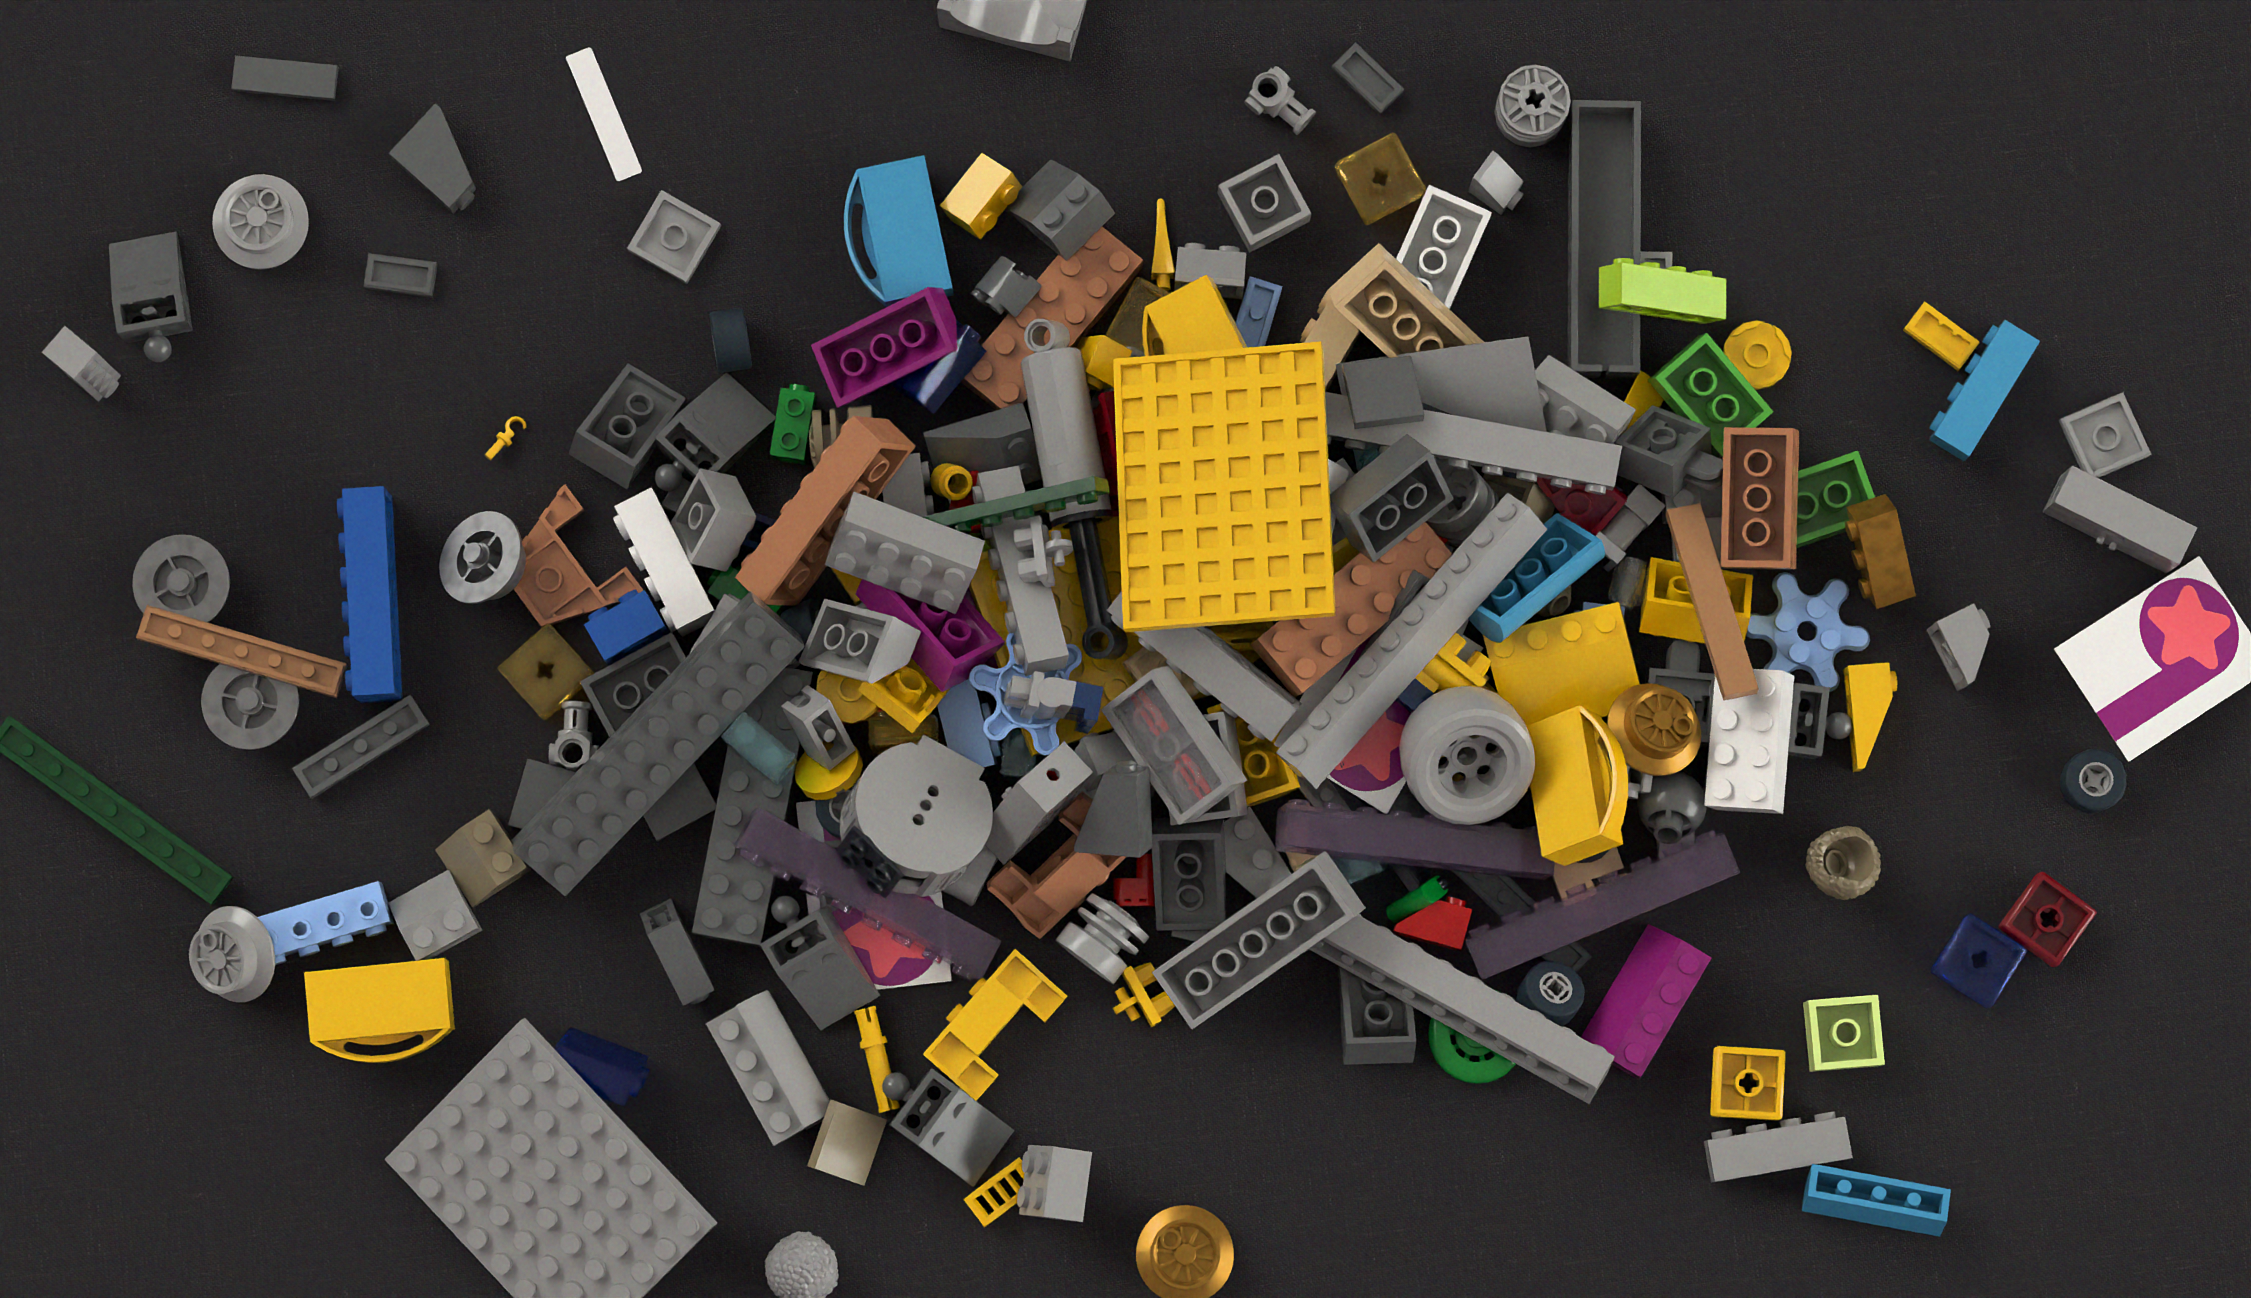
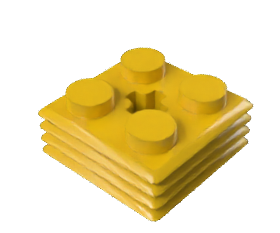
M1728 1046L1715 1047L1713 1050L1711 1116L1775 1121L1782 1119L1785 1051ZM1746 1073L1750 1074V1079L1756 1081L1757 1084L1756 1087L1750 1088L1749 1093L1745 1092L1743 1086H1739V1080L1744 1079Z

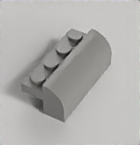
M768 990L737 1004L731 1010L706 1023L773 1146L823 1121L830 1100Z

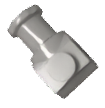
M1275 66L1273 69L1270 68L1268 72L1261 73L1255 78L1253 88L1244 103L1257 115L1261 113L1270 114L1273 118L1279 115L1293 127V132L1298 135L1308 125L1316 111L1312 108L1308 110L1293 97L1295 91L1287 84L1291 80L1290 77L1281 68ZM1263 84H1271L1276 88L1277 93L1273 97H1263L1258 92V88Z
M581 701L562 702L561 708L565 710L564 729L558 731V739L555 741V744L550 743L549 764H556L558 767H564L567 770L577 772L599 749V745H592L593 733L588 731L589 711L592 710V703ZM576 746L582 748L583 755L578 762L569 763L566 761V752L570 748Z

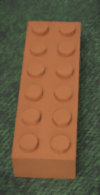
M1101 227L1067 261L1058 254L1036 280L1042 285L1040 290L1017 317L1008 314L958 373L959 381L995 410L1022 402L1025 408L1028 402L1021 370V361L1024 357L1034 354L1027 347L1024 340V332L1028 324L1035 319H1048L1063 323L1068 328L1070 334L1068 347L1076 348L1081 338L1088 334L1143 268V259L1104 227ZM1049 329L1044 334L1045 345L1051 338Z
M853 416L842 425L840 429L841 434L835 442L822 452L820 456L821 461L813 472L803 478L800 483L801 488L794 498L784 504L780 511V517L773 526L769 527L762 534L761 543L753 553L743 560L742 568L735 578L766 605L795 606L801 602L827 567L825 562L834 533L853 492L876 500L916 445L891 421Z
M1424 522L1374 563L1362 553H1359L1334 574L1336 616L1279 620L1251 643L1250 646L1291 695L1296 698L1388 622L1395 598L1402 588L1405 589L1407 580L1413 570L1431 579L1450 558L1452 553L1429 525Z

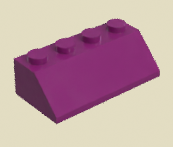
M927 287L811 345L836 407L841 408L957 351L956 318L943 288Z
M863 579L855 593L869 610L894 616L921 631L911 658L941 692L969 679L971 670L975 666L983 665L1005 643L965 596L956 614Z
M1648 924L1581 1035V1038L1592 1044L1602 1046L1608 1053L1615 1056L1612 1065L1636 1079L1641 1078L1712 958L1682 939Z

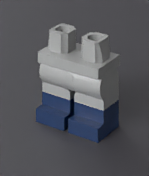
M1034 671L1030 679L1013 675L1011 683L1007 684L1004 705L1021 708L1020 717L1031 719L1034 715L1039 719L1057 717L1076 721L1074 731L1087 734L1097 722L1103 687L1056 677L1044 679L1045 673Z

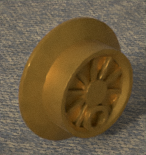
M1652 683L1635 685L1622 692L1609 710L1607 725L1621 746L1626 764L1633 769L1647 775L1666 776L1681 771L1695 758L1701 743L1700 722L1691 703L1678 691Z
M1190 1205L1170 1207L1156 1214L1143 1228L1136 1247V1262L1139 1273L1150 1290L1161 1298L1211 1297L1227 1281L1234 1261L1232 1239L1224 1224L1209 1211Z

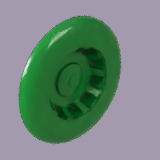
M1431 1017L1428 1031L1431 1052L1440 1067L1452 1077L1468 1083H1487L1506 1075L1516 1065V1063ZM1450 1035L1455 1036V1045L1451 1044ZM1460 1048L1465 1053L1464 1058L1456 1052L1457 1049ZM1488 1052L1494 1055L1493 1058L1485 1060L1484 1055ZM1470 1056H1478L1479 1062L1469 1061Z

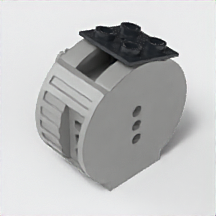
M924 734L917 744L912 742L904 743L884 751L868 765L844 802L840 817L842 842L836 849L840 854L841 861L848 868L855 869L864 878L867 887L875 894H880L884 899L892 891L924 897L945 890L954 884L966 871L986 844L993 821L992 801L985 782L979 780L985 768Z

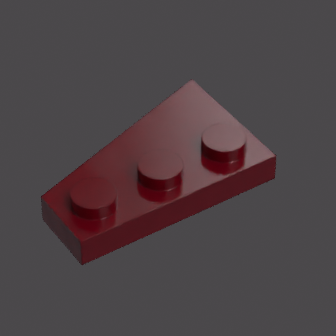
M1537 477L1538 485L1546 497L1551 499L1560 515L1594 536L1599 531L1601 532L1627 502L1628 497L1616 487L1612 491L1606 490L1605 495L1586 492L1584 485L1572 483L1571 488H1561L1550 485L1551 479Z

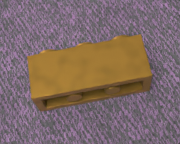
M1883 494L1846 507L1849 521L1845 522V528L1849 539L1855 543L1856 549L1852 550L1851 554L1857 570H1861L1862 578L1858 579V585L1863 598H1870L1876 609L1916 596L1897 509L1887 495Z

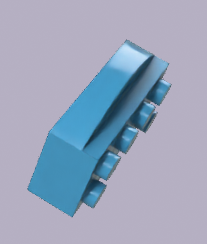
M925 156L857 169L849 186L845 201L844 233L850 259L862 283L885 307L895 304L927 287L943 288L947 297L953 296V288ZM857 204L863 207V242L868 258L877 273L874 279H869L865 274L853 244L852 213L853 207Z

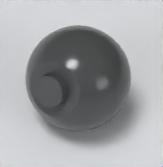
M1682 771L1666 776H1653L1651 792L1639 794L1637 799V810L1641 822L1647 830L1654 834V837L1659 842L1664 844L1677 843L1681 838L1693 833L1701 825L1707 806H1704L1705 793L1699 782L1691 775Z

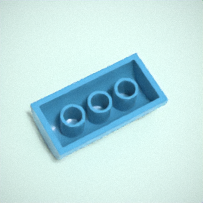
M1556 513L1543 524L1547 528L1546 532L1468 618L1469 621L1485 637L1493 642L1501 643L1604 558L1605 548L1602 540Z

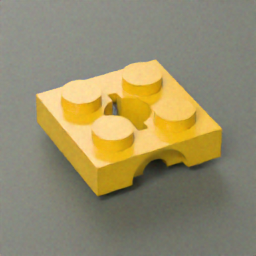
M910 658L907 665L873 684L863 682L858 689L859 692L912 734L950 690L941 692L912 658Z

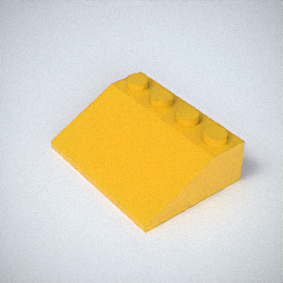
M1619 602L1520 626L1501 643L1493 642L1483 635L1488 658L1492 661L1490 666L1497 693L1514 707L1526 726L1576 706L1584 707L1601 715L1602 718L1607 717L1616 698L1628 688L1640 684Z

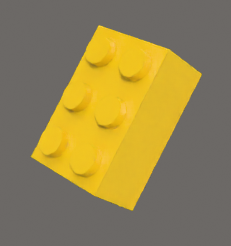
M1650 557L1643 587L1639 632L1705 644L1680 562ZM1721 570L1743 640H1745L1750 621L1753 575Z

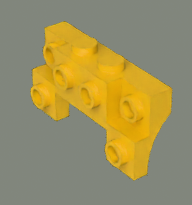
M1016 949L1013 950L988 980L983 977L978 980L969 991L973 996L964 1007L959 1003L946 1017V1020L950 1022L949 1025L923 1053L929 1061L975 1101L980 1098L999 1076L978 1056L1020 1008L1025 1005L1045 1023L1068 997Z

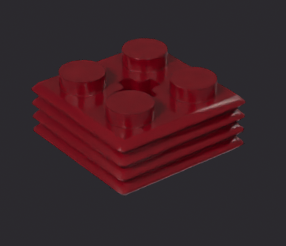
M2039 872L2034 876L1999 924V929L2049 966L2056 967L2065 958L2097 912L2045 872ZM2052 912L2051 920L2055 923L2054 927L2051 925L2043 927L2040 914Z

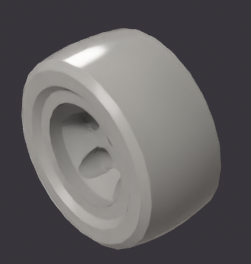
M1460 686L1433 694L1418 705L1409 716L1402 730L1399 745L1400 761L1407 785L1425 810L1438 819L1464 825L1484 823L1502 816L1519 802L1533 779L1535 769L1534 746L1525 722L1509 702L1487 689ZM1490 742L1497 745L1493 751L1485 750L1486 745ZM1441 756L1447 757V761L1443 765H1439ZM1480 766H1489V771L1487 773H1477V770ZM1455 773H1464L1462 780L1457 782L1452 780Z

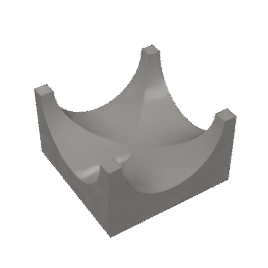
M939 0L937 5L939 27L1071 61L1087 0Z

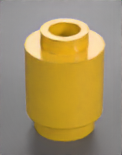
M944 463L933 470L930 483L937 495L950 500H961L971 491L972 477L965 468L951 463ZM952 477L951 484L948 485V481Z

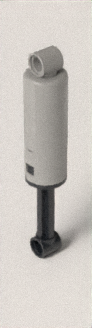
M1035 319L1028 324L1024 332L1025 343L1034 354L1022 359L1021 370L1043 486L1045 488L1091 476L1106 479L1082 352L1077 348L1068 347L1070 334L1068 328L1063 323L1048 319ZM1049 329L1051 338L1045 345L1044 334ZM1109 494L1098 496V501L1091 504L1078 505L1077 501L1067 503L1065 510L1049 512V518L1053 530H1070L1088 625L1082 638L1083 649L1089 657L1094 659L1116 660L1126 652L1128 638L1122 628L1112 621V614L1107 611L1112 601L1097 524L1113 518ZM1106 634L1109 639L1108 647L1104 650L1101 645V640L1103 636Z

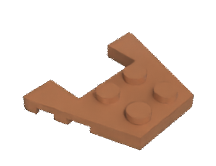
M566 484L559 489L556 497L548 508L543 511L528 536L526 535L523 539L522 545L526 554V566L521 580L514 588L542 628L596 611L602 607L620 603L618 599L632 590L636 589L638 593L643 591L627 567L620 570L599 587H596L559 538L556 531L585 511Z

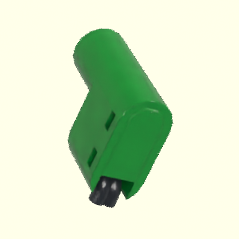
M1434 876L1417 889L1389 904L1386 907L1388 918L1397 924L1439 900L1448 892V888L1443 890L1448 886L1445 878L1442 877L1437 880L1440 876Z

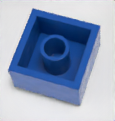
M635 589L624 594L618 599L619 605L610 610L606 607L596 610L588 616L590 621L584 624L608 666L669 634L668 629L645 590L638 593Z

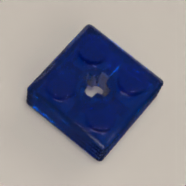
M1970 913L1964 916L1930 971L1983 1007L1990 1008L1995 1004L2026 955L2027 949ZM1982 953L1985 955L1982 961L1986 964V967L1975 969L1972 966L1974 961L1971 959V955L1976 956Z

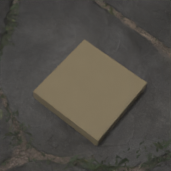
M830 1099L807 1166L864 1186L887 1119Z

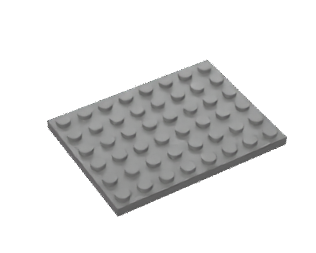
M526 1018L520 1020L385 1158V1161L513 1298H643L717 1224L714 1218Z

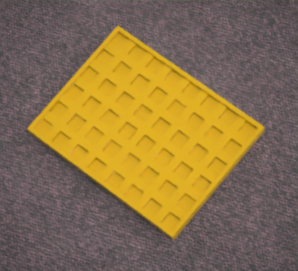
M1322 342L1113 359L1124 631L1136 632L1336 616Z

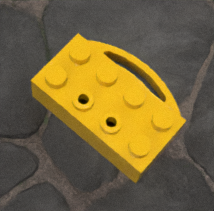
M1204 275L1145 306L1142 325L1145 356L1155 355L1153 342L1157 338H1160L1163 342L1164 354L1248 348L1213 278L1208 275Z
M1576 706L1528 725L1527 729L1533 742L1535 754V769L1530 786L1542 857L1567 866L1623 845L1621 826L1628 800L1627 766L1621 746L1614 733L1602 720V716L1584 707Z
M445 958L304 972L310 1042L328 1053L358 1062H392L412 1057L429 1049L452 1030H455L449 960ZM416 1035H422L424 1039L422 1044L414 1048L388 1055H359L347 1052L344 1049L347 1042L363 1045H388L408 1040Z

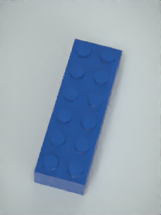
M384 486L342 489V498H337L338 519H342L344 524V532L339 533L338 537L340 553H344L346 559V567L340 568L341 586L346 588L348 601L342 602L343 622H347L349 627V636H344L345 657H349L351 661V670H346L345 672L346 689L351 691V695L360 703L401 701L403 695L393 496Z

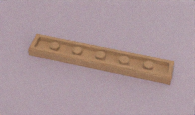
M1697 503L1668 509L1665 514L1723 701L1757 694L1759 688L1701 504Z
M149 605L146 606L136 636L137 640L334 698L338 697L347 669V664Z

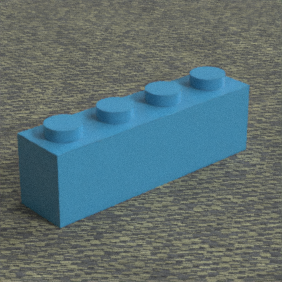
M2004 320L1999 327L1991 326L1982 341L1987 345L1982 355L1979 356L1976 353L1973 355L1964 370L1969 373L1963 385L1959 382L1956 383L1947 397V400L1952 402L1946 413L1939 411L1929 429L1934 431L1929 440L1962 461H1965L1971 455L2040 342L2007 320Z
M1812 1164L1805 1182L1802 1211L1940 1237L1947 1223L1951 1189Z

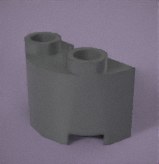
M1001 256L975 286L970 295L984 307L988 305L999 315L1006 312L1017 317L1040 290L1042 285L1031 275L1027 277L1021 271L1013 270L1016 264Z

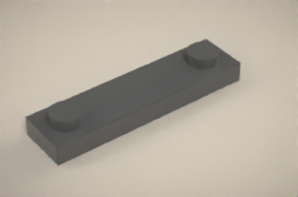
M409 695L292 769L310 798L313 799L430 724L412 695Z

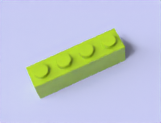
M1617 258L1613 259V264L1599 267V308L1700 324L1725 320L1726 278L1713 277L1712 272L1706 270L1687 273L1686 267L1672 266L1662 269L1660 268V263L1644 262L1636 265L1634 264V259Z

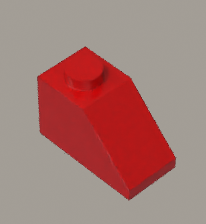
M1446 896L1445 902L1438 900L1397 923L1392 933L1459 952L1462 950L1472 909L1465 907L1466 901Z

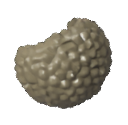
M1844 826L1826 831L1816 838L1815 841L1811 842L1807 850L1808 855L1805 865L1811 880L1825 894L1831 895L1836 899L1848 900L1849 898L1853 899L1865 894L1875 885V881L1878 880V875L1881 871L1880 853L1877 852L1878 848L1870 836L1857 827Z

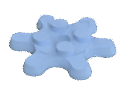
M1786 572L1779 573L1772 581V589L1778 599L1776 610L1769 615L1751 613L1746 636L1751 639H1763L1771 645L1773 654L1771 660L1764 666L1765 670H1783L1791 673L1797 669H1803L1812 675L1815 686L1830 687L1829 692H1832L1838 687L1840 682L1839 674L1834 667L1836 654L1844 649L1855 652L1862 651L1870 642V635L1864 627L1850 626L1840 619L1839 608L1849 595L1848 585L1841 579H1832L1825 584L1820 593L1807 595L1800 590L1797 580L1792 574ZM1802 622L1812 624L1816 628L1815 638L1811 641L1802 640L1797 633L1799 624Z
M1009 633L1006 638V646L1010 654L1007 665L998 669L987 665H978L969 674L970 683L975 689L991 693L996 700V710L985 720L983 732L988 739L1000 741L1012 729L1023 728L1031 734L1035 750L1039 754L1046 756L1059 746V738L1055 728L1060 718L1039 719L1034 715L1031 719L1020 717L1021 708L1004 705L1007 684L1011 683L1013 675L1028 679L1032 676H1025L1023 666L1016 664L1013 645L1017 643L1014 633ZM1066 644L1069 653L1066 668L1043 672L1045 673L1044 679L1056 677L1069 680L1070 672L1078 667L1082 661L1081 650L1074 644Z

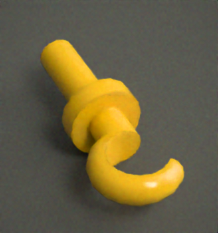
M517 416L508 419L505 425L506 432H499L496 435L497 442L485 453L489 460H492L504 446L509 447L512 444L510 439L515 433L510 429V425L513 422H520L523 425V429L526 428L524 419Z

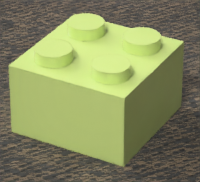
M1878 995L1818 999L1803 1002L1810 1072L1885 1065Z

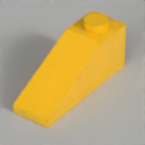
M1889 662L1849 665L1843 669L1847 714L1853 724L1852 731L1849 734L1853 772H1860L1865 768L1892 700V692L1897 691L1896 672L1890 671Z

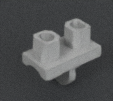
M1040 515L1029 517L1030 525L1013 531L1018 551L1034 549L1035 556L1034 558L1018 561L1019 576L1023 582L1041 581L1045 587L1055 586L1052 557H1054L1055 566L1065 565L1064 556L1072 553V542L1062 539L1061 531L1059 530L1050 532V541L1048 527L1042 524Z

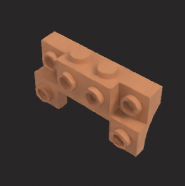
M1083 791L1058 814L1059 821L1074 834L1033 874L1029 875L1010 860L987 882V889L1014 913L1028 931L1039 939L1072 908H1078L1085 900L1086 895L1096 885H1102L1108 879L1110 872L1126 858V856L1074 852L1075 842L1093 801Z

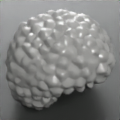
M797 1231L790 1236L782 1238L765 1259L767 1284L770 1285V1289L774 1294L780 1296V1298H825L838 1285V1265L834 1250L821 1237L814 1236L811 1232Z

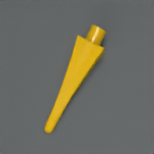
M1160 198L1157 200L1156 238L1151 280L1156 279L1158 291L1170 290V279H1175V268L1167 232L1165 202Z

